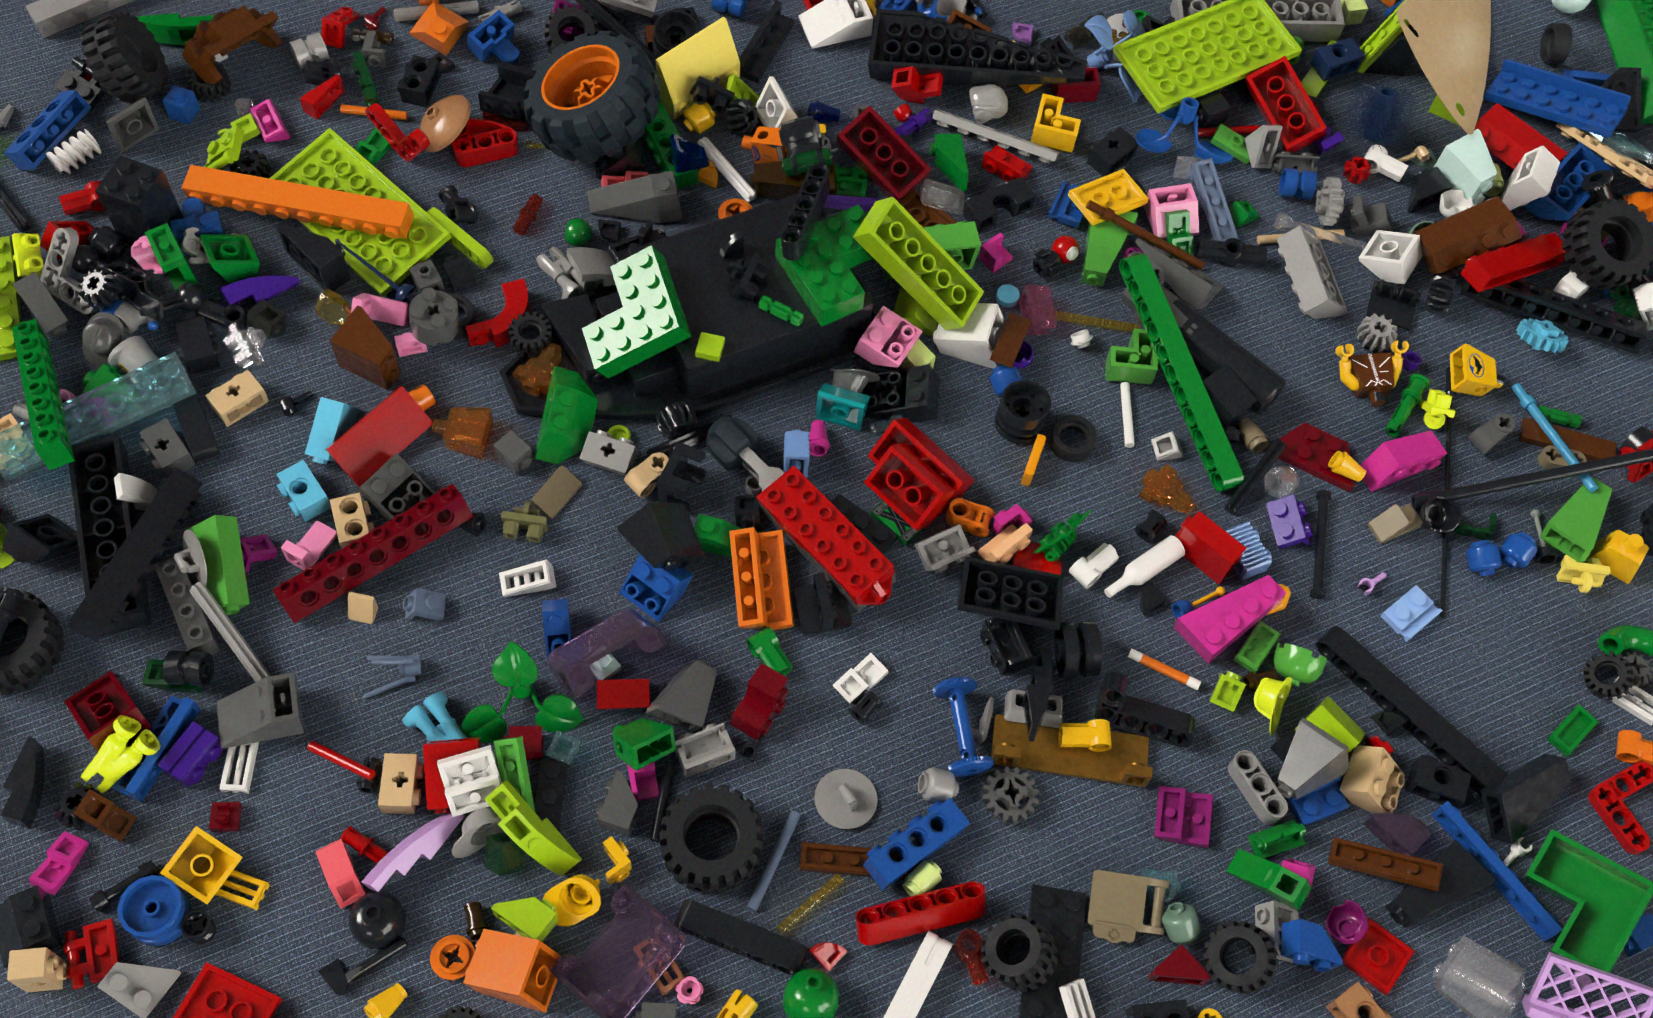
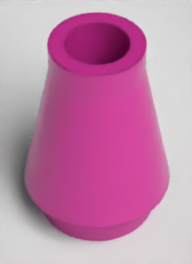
M822 420L813 421L809 433V454L817 457L825 455L830 448L825 428L826 424Z

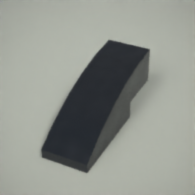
M32 737L27 738L3 785L11 795L0 814L10 824L31 829L37 815L45 779L43 747Z

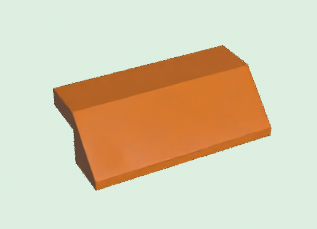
M751 527L729 531L739 628L763 630L769 626L772 630L794 627L783 530L757 533L755 528Z

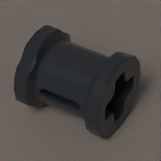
M1151 510L1148 513L1147 519L1135 527V532L1142 540L1152 542L1155 539V534L1160 529L1166 527L1167 520L1159 512Z
M865 690L860 701L855 706L852 705L848 710L854 719L866 725L869 721L868 717L876 709H880L883 703L876 694Z

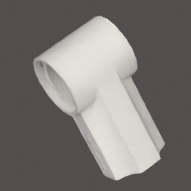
M1372 145L1364 157L1368 164L1371 165L1369 170L1371 174L1379 172L1397 182L1401 180L1409 166L1389 156L1387 150L1381 145L1380 147L1374 145V148Z
M1103 543L1089 556H1083L1077 560L1069 569V573L1085 589H1089L1099 580L1103 572L1118 561L1119 556L1111 544Z

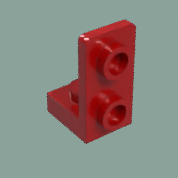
M340 7V9L323 17L321 37L325 45L340 49L345 47L346 25L360 18V13L353 11L350 7Z

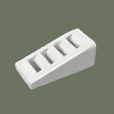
M547 559L499 573L503 597L556 588L554 569ZM542 572H544L545 579H542L541 577ZM531 574H534V582L531 581ZM520 576H524V585H521ZM514 577L515 587L511 588L510 578Z

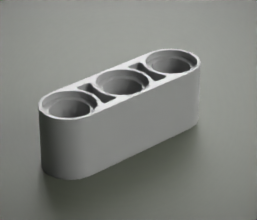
M1239 751L1228 765L1229 775L1260 821L1266 825H1274L1287 813L1288 804L1257 757L1250 751ZM1238 762L1244 763L1247 766V770L1242 769ZM1253 784L1259 785L1262 789V792L1257 791L1253 787ZM1268 806L1274 807L1277 814L1271 813Z

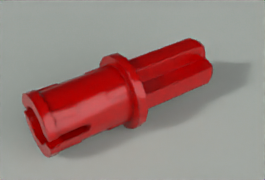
M351 825L345 829L340 837L345 844L359 852L360 857L365 855L377 864L389 853L375 844L373 837L368 838Z

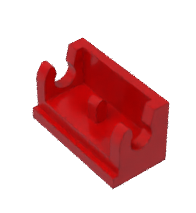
M649 679L597 680V710L648 708L650 706Z

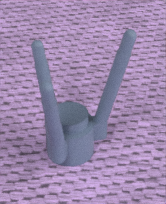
M420 655L367 656V660L371 661L373 665L399 664L400 675H405L406 677L365 693L363 697L367 699L405 683L416 682L415 676L422 675Z

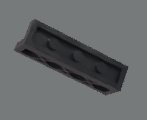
M777 0L774 2L739 58L741 77L759 83L793 28L794 19L781 14L782 2Z

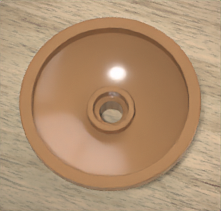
M450 95L437 101L427 109L419 127L430 141V145L424 149L426 152L433 153L442 150L451 144L462 132L471 112V105L467 98L463 95Z

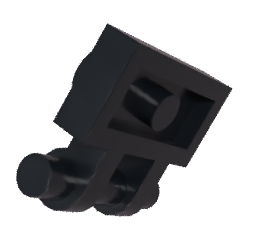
M74 57L72 64L77 67L76 71L72 72L66 69L54 87L60 92L76 90L92 107L90 109L92 111L105 93L100 89V82L92 75L93 72L88 67L86 60ZM88 74L92 76L90 82L84 79Z

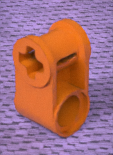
M956 498L951 501L945 519L951 527L960 524L963 531L977 537H987L989 535L988 527L991 519L995 516V512L988 506L979 505L963 498ZM953 511H959L963 515H957Z

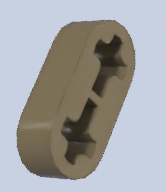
M1552 445L1546 446L1538 455V462L1546 469L1569 465L1557 448ZM1570 449L1580 463L1587 462L1583 453Z

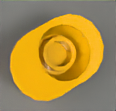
M583 874L575 875L557 884L545 893L543 899L548 900L557 908L555 912L559 921L556 925L568 927L577 924L599 910L601 905L599 879L594 880L588 875Z

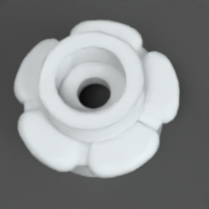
M1087 329L1078 331L1071 335V345L1077 346L1078 349L1090 345V340L1093 336L1089 334Z

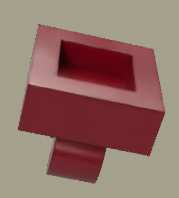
M212 802L209 822L210 831H239L242 804L240 802Z

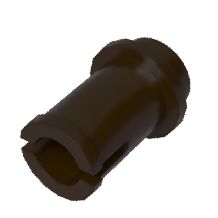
M1275 670L1260 673L1248 672L1243 678V682L1246 684L1245 688L1255 692L1263 678L1278 680L1277 672Z
M477 901L468 903L463 907L468 924L466 933L470 936L471 940L480 939L483 929H489L488 925L484 922L482 905Z

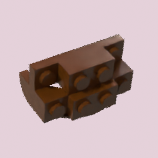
M245 6L237 10L232 8L226 13L221 11L210 22L203 21L197 25L195 35L185 43L184 46L186 48L181 56L203 81L208 84H215L223 79V76L213 64L216 60L215 55L220 53L223 57L251 40L270 48L278 47L284 43L272 29L278 16L273 11L265 15L264 13L260 14L255 7L248 10Z

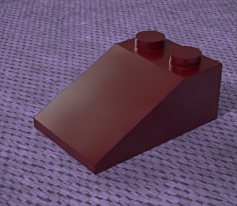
M112 670L64 701L86 738L97 752L109 735L116 733L113 728V722L118 716L131 717L142 726L137 734L127 742V745L135 741L143 730L153 729Z

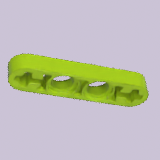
M435 207L427 211L431 217L450 232L452 238L448 242L481 269H486L494 262L492 255L485 247Z

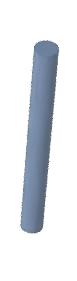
M791 811L747 905L749 910L757 912L799 821L800 813Z

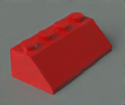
M1498 103L1478 120L1474 131L1476 129L1481 131L1489 153L1513 171L1525 153L1540 146H1544L1560 162L1568 154Z
M894 419L867 456L877 465L891 445L904 443L956 490L935 519H937L948 510L952 500L962 498L975 479L909 419Z

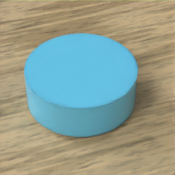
M1010 284L1002 285L997 290L996 301L1003 307H1013L1018 303L1019 290Z

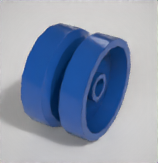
M155 875L139 878L129 885L121 895L117 908L118 918L123 928L134 938L150 946L166 945L182 936L181 921L188 912L192 911L190 900L174 882L164 876Z

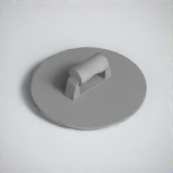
M188 529L183 534V551L176 553L174 559L182 573H189L193 584L203 582L206 586L207 567L204 553L197 536L192 530Z
M838 769L826 774L818 783L814 796L815 806L819 815L828 824L840 829H855L866 824L873 817L878 802L877 792L872 782L862 773L852 769Z

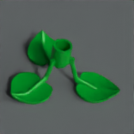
M510 641L502 653L495 659L492 666L494 679L503 686H511V690L508 691V696L501 710L497 713L496 709L489 704L473 708L463 720L461 731L468 738L480 737L481 743H494V741L503 738L507 731V722L501 716L504 715L513 696L518 699H524L529 695L532 697L536 708L540 710L535 716V721L538 726H542V729L548 732L561 733L569 731L582 723L584 716L574 700L563 694L550 695L545 698L543 705L540 704L536 696V690L532 688V683L535 682L538 675L537 665L525 649L517 643Z

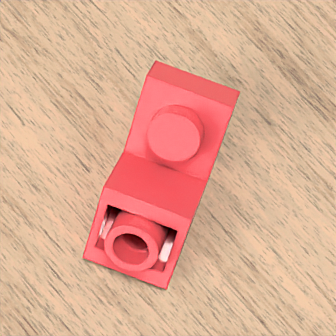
M342 838L316 850V855L328 886L340 909L356 902L366 894L354 870V862Z

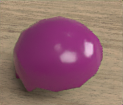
M1345 900L1342 905L1332 906L1330 914L1326 919V929L1333 940L1343 944H1353L1360 941L1368 931V918L1358 903Z

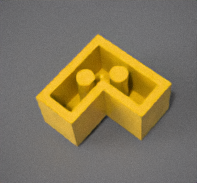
M1043 93L1031 142L1072 153L1081 120L1060 115L1064 98Z

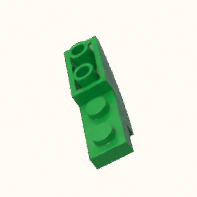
M179 13L136 17L147 26L148 31L152 32L156 42L185 45L195 35L197 25L203 21L210 22L215 15L180 18Z

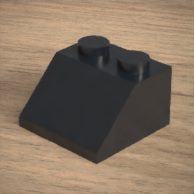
M38 885L9 896L0 905V955L5 968L8 967L9 953L12 950L44 947L51 950L63 945L49 894Z

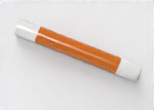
M1131 648L1128 654V658L1195 690H1198L1201 684L1200 680Z

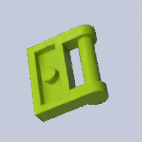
M236 126L229 132L226 131L216 141H212L207 148V163L203 167L219 170L228 163L237 161L240 156L244 130Z

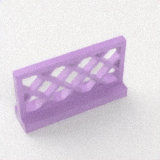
M1549 952L1530 994H1525L1521 1003L1526 1016L1530 1018H1598L1593 1015L1591 1010L1608 1005L1612 1015L1603 1018H1626L1635 1015L1636 1018H1649L1653 1011V988ZM1557 963L1566 966L1568 973L1552 978L1550 970L1553 964ZM1589 974L1594 977L1596 982L1579 987L1575 978ZM1572 979L1577 989L1560 994L1556 984ZM1613 983L1622 987L1623 992L1609 997L1606 996L1602 988ZM1551 986L1554 987L1558 995L1549 999L1538 997L1542 989ZM1600 989L1604 998L1588 1004L1583 994ZM1639 993L1649 995L1646 1003L1635 1007L1630 998ZM1580 995L1585 1004L1572 1009L1567 1007L1564 1001ZM1627 998L1631 1008L1615 1013L1611 1003Z

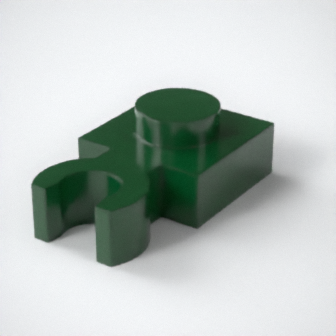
M1628 284L1620 286L1619 289L1610 290V296L1617 302L1616 305L1612 306L1614 312L1637 320L1642 318L1635 296H1629L1630 288Z

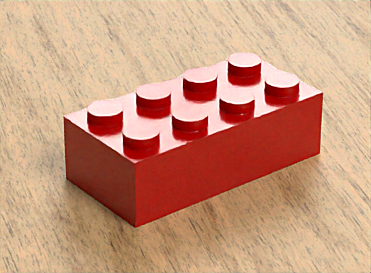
M1286 56L1246 77V87L1267 124L1283 126L1278 142L1283 152L1286 151L1293 154L1326 135V125Z

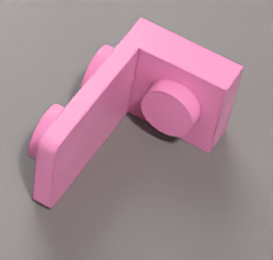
M367 293L353 297L351 313L358 305L373 320L399 326L406 324L407 303Z
M408 332L394 336L399 357L428 352L427 345L419 342L413 333Z
M316 521L299 543L293 544L286 540L281 550L288 562L305 570L317 562L335 539L337 532L320 521Z

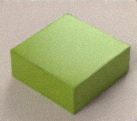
M701 332L695 357L719 362L725 344V337Z

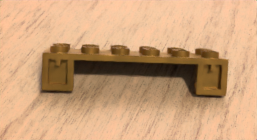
M997 714L995 716L991 758L994 761L993 765L1017 767L1031 771L1138 787H1146L1152 778L1153 767H1147L1148 737L1111 731L1112 748L1104 752H1093L1088 747H1060L1058 740L1059 728L1040 726L1034 742L1028 741L1026 723L1007 721L1004 719V715Z

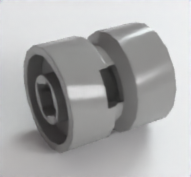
M319 32L308 35L306 40L299 38L289 42L292 54L300 70L305 68L307 60L321 63L330 59L326 45Z

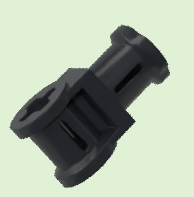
M447 185L440 190L438 197L446 204L444 211L450 220L456 225L459 222L476 223L478 218L476 206L471 204L467 198H460L458 190L454 185Z

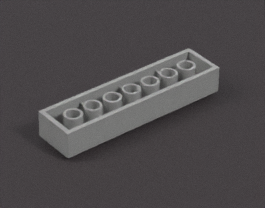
M1172 0L1170 5L1171 16L1177 21L1227 0ZM1265 0L1291 36L1300 37L1303 41L1330 42L1332 39L1337 42L1345 26L1340 0Z

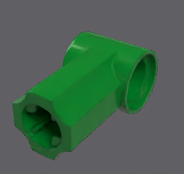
M769 626L746 639L747 646L753 656L757 659L760 658L763 664L784 676L792 670V664L779 647V640Z

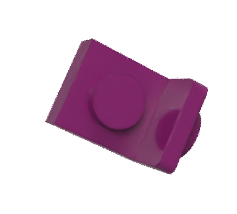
M267 534L240 538L245 573L249 572L252 562L276 558L278 551Z

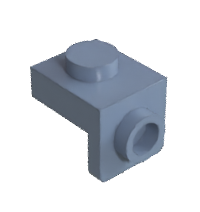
M416 588L404 599L405 619L411 620L414 616H420L440 621L444 618L446 594Z

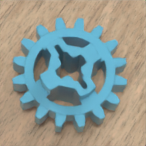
M1524 318L1516 330L1518 331L1516 334L1521 336V340H1524L1533 349L1538 351L1562 352L1569 341L1568 336L1564 335V331H1561V329L1554 326L1548 320L1539 321L1537 319L1529 318L1527 320Z

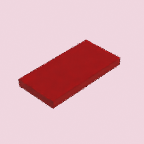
M400 386L325 450L357 487H360L391 457L403 451L434 423L405 388Z

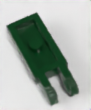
M362 51L353 52L355 62H351L355 76L360 75V78L357 80L365 98L366 106L369 107L373 103L380 105Z

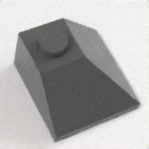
M145 98L137 99L125 106L106 121L121 153L160 130Z

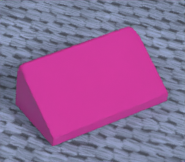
M270 99L250 109L266 143L291 138L277 107Z

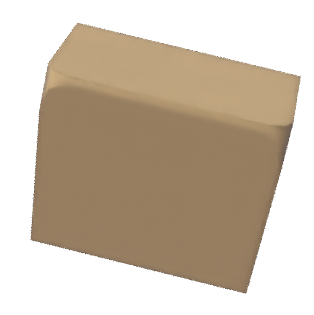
M349 592L348 618L372 624L378 611V605L374 596Z

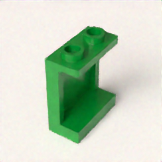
M168 223L145 232L164 273L167 272L176 292L184 283L194 282L199 284L185 253L181 249Z

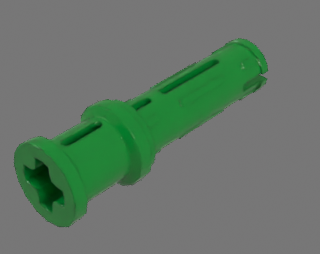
M1413 374L1409 378L1410 383L1408 387L1401 393V402L1384 429L1388 436L1394 438L1399 436L1411 411L1422 401L1424 390H1427L1430 386V381L1425 376Z

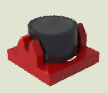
M1642 426L1633 431L1623 442L1620 455L1653 449V430ZM1653 461L1625 466L1629 469L1627 479L1634 483L1652 473Z

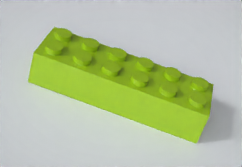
M894 197L876 201L853 238L945 330L963 328L984 293L982 288Z

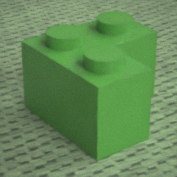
M1134 328L1128 347L1111 346L1105 361V380L1152 385L1158 371V358L1145 329Z

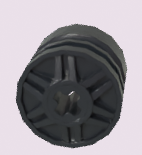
M673 9L665 11L657 18L654 23L652 45L656 59L699 32L697 21L691 14L683 10Z
M1018 380L1009 384L1004 389L994 418L995 428L998 433L1007 441L1016 444H1027L1035 441L1037 435L1042 432L1052 405L1047 391L1039 384L1028 380Z

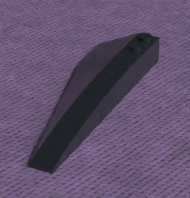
M877 9L868 68L870 78L892 80L894 69L914 66L920 76L940 72L943 76V83L1031 85L1084 82L1087 60L1063 53L1054 54L1049 52V49L1042 47L1040 49L1030 47L1028 43L1022 41L1016 43L1010 41L1008 37L977 28L974 30L968 29L963 24L956 23L955 25L945 22L943 18L936 17L934 19L927 17L922 12Z

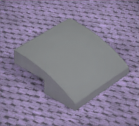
M586 247L567 248V257L581 282L600 280L603 286L616 285L610 268L615 262L608 252Z

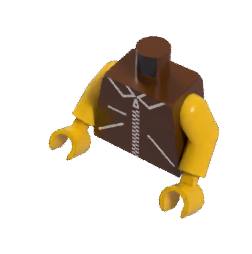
M1398 340L1394 341L1391 344L1394 356L1391 353L1352 355L1354 353L1352 344L1345 345V353L1343 345L1338 346L1335 352L1337 356L1341 357L1339 361L1341 382L1352 390L1356 398H1370L1373 407L1384 405L1386 403L1385 396L1396 386L1400 377L1404 359L1401 355L1408 350V342L1403 341L1402 349L1399 350L1397 347Z

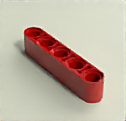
M967 882L863 908L855 915L858 941L863 945H876L983 917L987 911L985 887L979 882Z

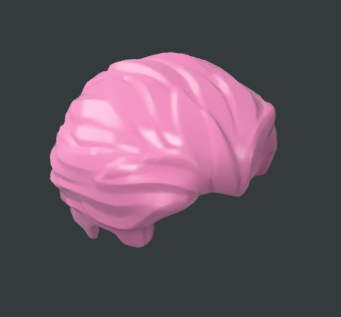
M140 237L131 247L132 258L144 270H155L154 274H163L164 272L147 237Z

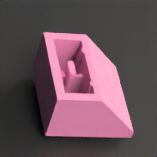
M1191 183L1149 189L1147 194L1149 200L1143 207L1154 235L1167 240L1165 212L1185 209L1190 211V234H1199L1198 200Z
M883 305L859 339L854 352L873 365L898 368L923 331Z

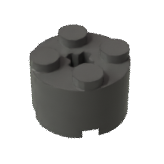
M425 288L422 290V293L413 298L409 306V317L414 337L419 342L429 346H437V343H448L453 340L459 329L456 299L443 291L434 290L433 288Z

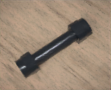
M150 860L138 866V872L105 892L102 889L95 892L93 896L89 897L95 910L99 912L111 906V900L123 894L127 887L139 878L151 875L158 876L160 872L154 862Z

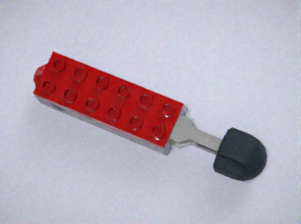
M723 417L715 421L708 430L706 439L707 449L725 470L733 471L736 468L742 469L745 467L759 481L762 492L756 497L762 514L778 530H783L784 536L820 573L824 572L825 578L831 582V585L858 612L867 605H882L891 596L892 584L896 581L894 565L795 466H792L785 473L780 468L768 467L755 454L761 447V437L746 422L737 417Z

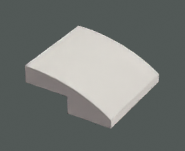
M491 745L437 760V766L445 787V796L452 817L490 807L484 799L502 784Z

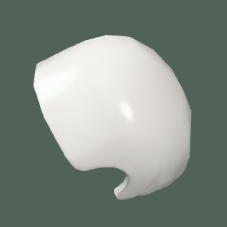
M1447 190L1440 196L1439 210L1446 218L1467 209V207L1474 206L1473 198L1466 199L1462 190Z

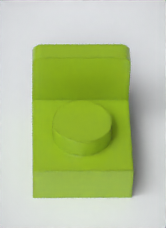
M1227 671L1226 675L1219 673V679L1209 701L1234 712L1246 684L1240 682L1242 677L1230 671Z

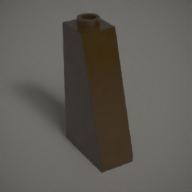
M833 156L832 166H828L830 171L829 195H837L836 167ZM783 161L754 164V174H750L751 186L756 188L758 196L783 199L799 193L807 172L801 173L798 176L787 177L782 170Z

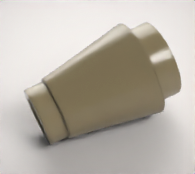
M1245 418L1238 423V428L1248 450H1251L1253 453H1259L1268 446V436L1250 418Z

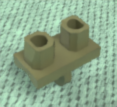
M526 501L524 507L515 506L514 512L502 511L501 520L504 538L515 540L518 538L519 529L528 530L526 535L528 541L540 543L543 534L548 533L547 517L540 516V510L532 509L531 501Z

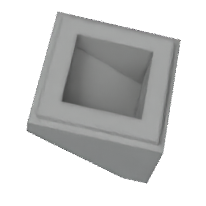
M1173 431L1151 439L1157 461L1184 457L1179 439Z

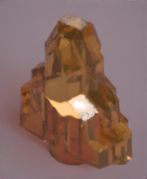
M553 343L543 349L538 357L530 358L525 365H519L512 373L522 383L521 387L526 393L535 397L539 396L540 392L548 394L553 367H558L561 362L562 346Z
M1169 464L1163 466L1159 471L1152 467L1141 480L1145 487L1138 496L1148 503L1154 501L1160 506L1169 505L1176 511L1190 514L1196 507L1191 496L1183 490L1182 481L1176 477L1177 471Z

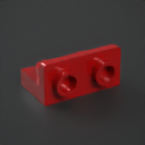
M997 145L990 152L986 151L984 153L981 165L987 172L993 173L1005 182L1020 177L1025 180L1033 167Z

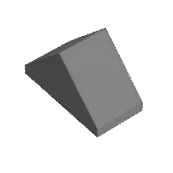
M1262 125L1244 139L1251 167H1272L1283 126Z

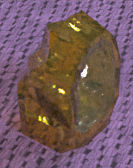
M327 289L320 295L315 307V313L331 324L342 325L351 314V307L348 301L343 299L340 294Z

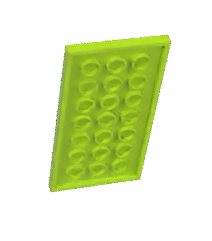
M1227 0L1114 46L1113 52L1159 114L1181 105L1182 99L1185 97L1195 99L1244 79L1283 56H1286L1288 60L1295 58L1301 54L1302 49L1265 0Z
M331 128L327 129L269 178L409 203L414 213V218L406 239H393L382 234L370 235L359 230L348 231L342 227H326L320 223H304L299 221L311 233L327 237L334 244H336L335 240L339 239L342 244L397 285L411 274L410 267L425 262L452 238L449 231ZM344 249L346 253L344 258L350 268L382 297H385L394 289Z

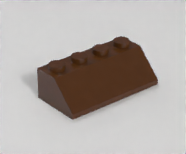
M1498 196L1414 232L1415 235H1420L1422 256L1428 272L1440 274L1463 264L1474 255H1482L1487 251H1493L1522 238L1515 216Z

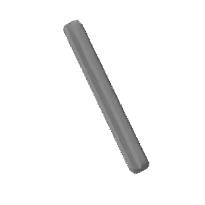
M198 582L194 584L190 589V593L254 681L257 682L271 676L204 583Z

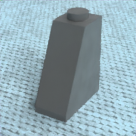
M35 272L13 283L19 297L48 338L53 335L58 337L67 332V327L70 326L69 321Z
M695 660L683 666L647 708L646 714L688 732L703 728L718 670L710 667L709 663L702 660Z

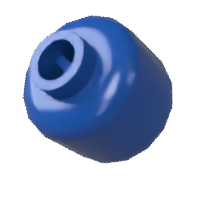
M1005 365L994 368L992 370L993 374L989 379L998 397H1002L1004 389L1009 384L1023 380L1016 366L1010 368Z
M1523 532L1510 534L1499 549L1500 556L1503 558L1502 563L1511 569L1527 567L1537 553L1536 541L1530 535Z
M1490 540L1471 543V547L1466 550L1470 571L1479 573L1480 577L1494 575V569H1498L1502 565L1498 546L1491 543Z

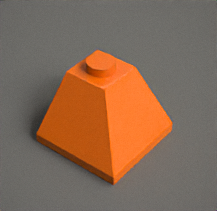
M433 1L409 34L447 56L470 25V22Z

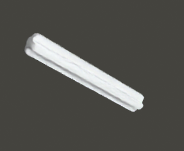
M707 137L698 141L699 149L747 202L755 200L757 192Z

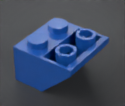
M639 554L619 593L656 621H660L683 596L694 575L683 568L672 570L653 568Z

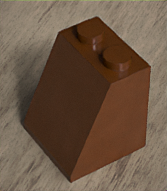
M357 305L330 339L339 367L388 390L391 384H394L400 376V369L393 346L364 309Z

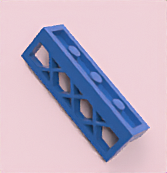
M170 696L151 726L153 729L150 730L154 735L158 731L163 730L158 737L160 749L154 755H147L141 765L139 763L136 769H131L111 787L114 791L141 803L143 802L162 772L157 764L190 724L194 722L201 711L194 700L187 697L181 700L175 696ZM174 705H177L178 708L170 719L169 713ZM133 776L126 788L122 787L127 778Z

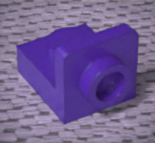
M1327 126L1326 135L1312 144L1320 156L1338 146L1344 138L1340 132L1333 134L1330 127Z

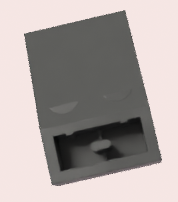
M397 453L356 490L357 493L360 492L361 497L365 501L368 500L369 505L388 521L412 508L418 502L435 494L430 486Z
M294 672L266 677L217 701L221 749L304 733L300 693Z

